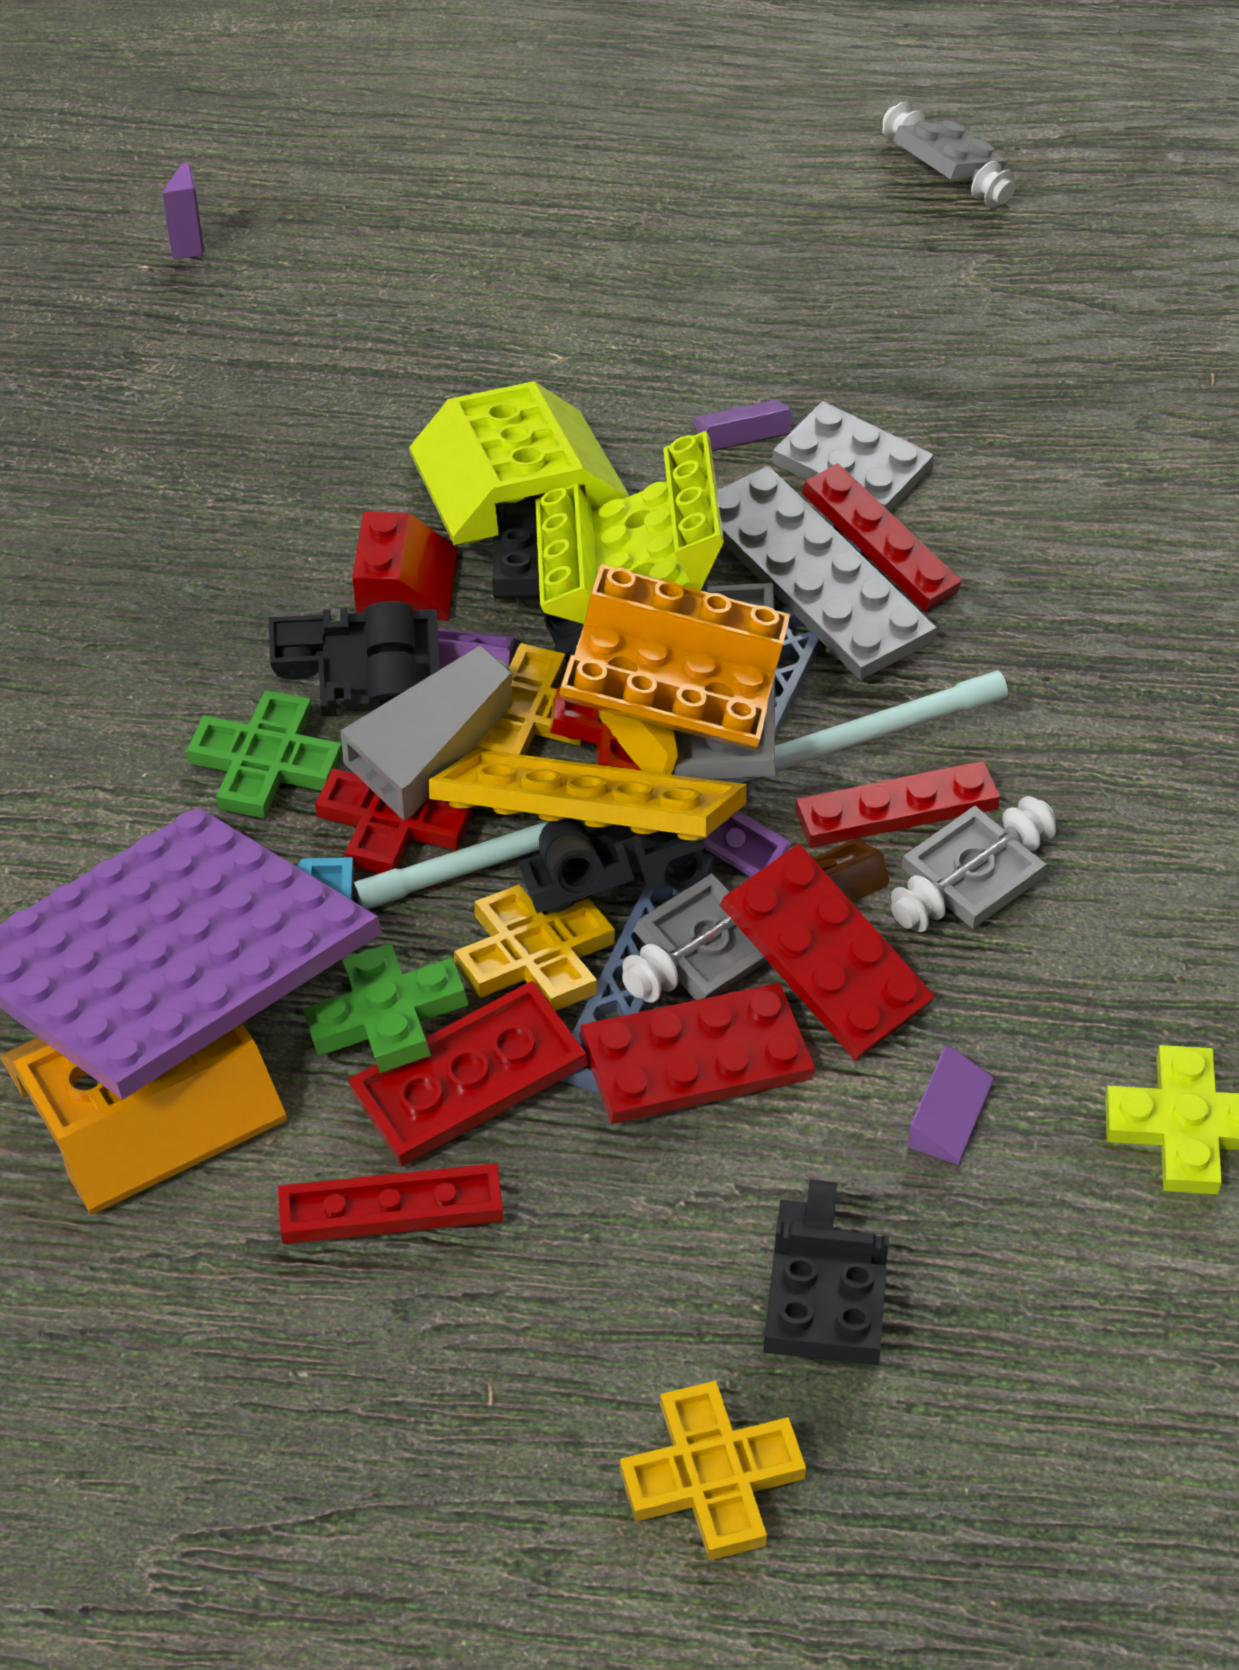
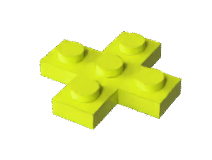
M1159 1045L1156 1057L1158 1089L1124 1086L1107 1087L1105 1096L1107 1142L1160 1145L1163 1191L1218 1195L1222 1183L1219 1149L1239 1150V1093L1216 1092L1213 1048Z

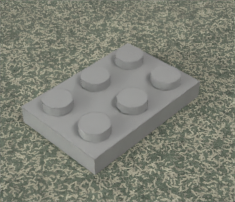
M824 401L773 449L772 454L773 464L805 480L839 463L889 512L933 468L934 454Z

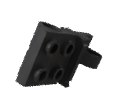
M540 494L525 497L516 503L495 504L499 535L493 536L494 599L536 598V595H540L535 500L540 498Z
M384 601L367 606L365 613H348L347 608L340 609L341 621L332 622L330 609H323V615L268 617L271 668L276 676L291 680L310 678L319 672L322 716H337L336 699L344 698L346 711L377 709L440 670L437 609L413 610L411 605L404 602Z
M565 818L563 820L550 821L543 827L539 835L541 854L517 861L536 913L543 911L556 913L572 907L575 904V900L593 894L597 896L613 894L621 890L624 883L635 880L633 875L637 873L641 874L648 890L663 886L665 883L671 888L686 890L704 877L706 863L703 849L706 847L703 839L683 840L677 836V833L665 831L644 836L643 834L632 832L629 826L615 824L604 827L605 832L589 837L586 828L581 822L576 819ZM686 854L693 855V865L687 872L673 874L667 870V865L673 859Z
M810 1179L807 1202L780 1200L763 1353L879 1365L889 1235L876 1236L870 1233L833 1230L837 1182Z

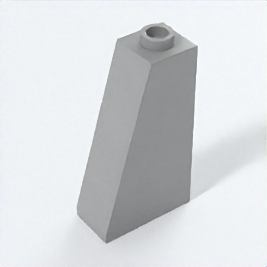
M478 646L342 729L340 733L344 764L404 821L407 820L429 798V779L470 753L512 706L511 683L513 682V676L509 667L500 658L495 659L483 647Z

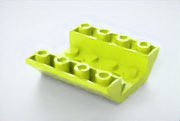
M535 381L448 399L410 445V455L453 545L461 543L473 544L482 541L484 538L498 536L496 503L519 502L525 497L547 493L558 487L566 489L575 483L579 484L593 511L601 508L610 500L629 497L628 492L581 411Z
M707 431L694 436H682L671 445L663 448L666 482H655L639 493L624 499L610 500L597 510H592L578 483L566 489L562 487L554 488L545 493L543 497L535 500L540 606L544 613L584 624L600 564L614 568H624L633 573L663 581H673L679 585L697 590L702 589L724 543L711 442Z

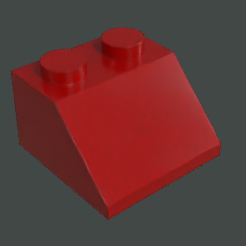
M363 511L352 575L356 613H365V608L374 603L398 601L411 605L413 610L437 609V620L449 621L458 548L410 513Z

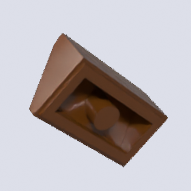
M857 839L813 858L851 902L882 889L889 884L883 853Z

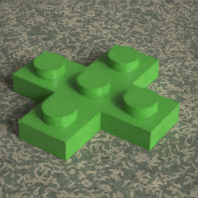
M265 690L249 724L202 716L186 750L189 764L227 771L216 795L218 809L265 819L281 782L322 791L332 768L338 769L343 757L342 743L302 735L312 713L310 698Z
M392 943L342 959L352 992L325 999L322 1002L303 1008L318 1056L369 1039L379 1072L382 1073L431 1056L420 1022L468 1006L469 1003L453 958L435 964H428L420 969L402 974Z

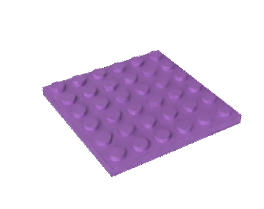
M197 807L192 811L179 815L174 822L152 835L140 838L132 847L109 860L98 863L93 870L69 884L56 888L51 895L25 910L14 913L7 921L0 924V1008L123 1100L380 935L382 931L378 916Z

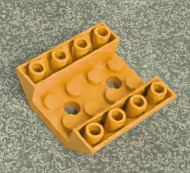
M600 564L591 592L585 623L575 654L570 656L559 696L561 700L756 751L766 717L767 703L790 614L776 611L767 606H758L727 598L722 594L708 593L689 588L673 581H663L640 575L624 568H614Z
M243 1023L123 1100L100 1083L89 1090L74 1088L73 1085L77 1080L90 1075L39 1037L0 1055L23 1098L30 1097L59 1147L67 1175L90 1216L287 1121L285 1110L258 1047Z

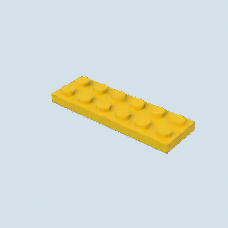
M474 749L429 779V798L449 801V805L454 808H470L476 805L493 807V811L498 814L509 815L529 812L538 814L540 819L546 821L572 818L584 820V824L590 827H607L615 824L629 826L632 832L639 834L665 831L677 833L680 839L692 841L706 838L747 803L746 784Z

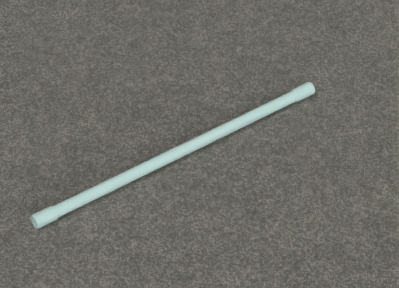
M999 670L960 682L952 688L776 745V771L960 710H971L1004 699L1008 696V688L1004 676ZM743 777L710 780L743 783L755 778ZM576 819L583 824L588 834L604 829V827L587 826L584 824V820ZM550 821L403 869H392L353 882L358 903L368 910L404 898L411 892L540 850L539 835L543 827Z

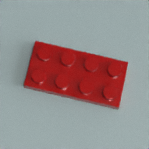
M800 843L725 895L719 905L854 1061L858 1060L925 1009L935 998L934 994Z
M530 981L425 1037L431 1056L382 1073L379 1072L378 1066L375 1064L348 1079L351 1092L401 1167L584 1068L588 1065L586 1052L535 983Z
M780 982L581 1024L579 1037L611 1124L812 1080L815 1066Z

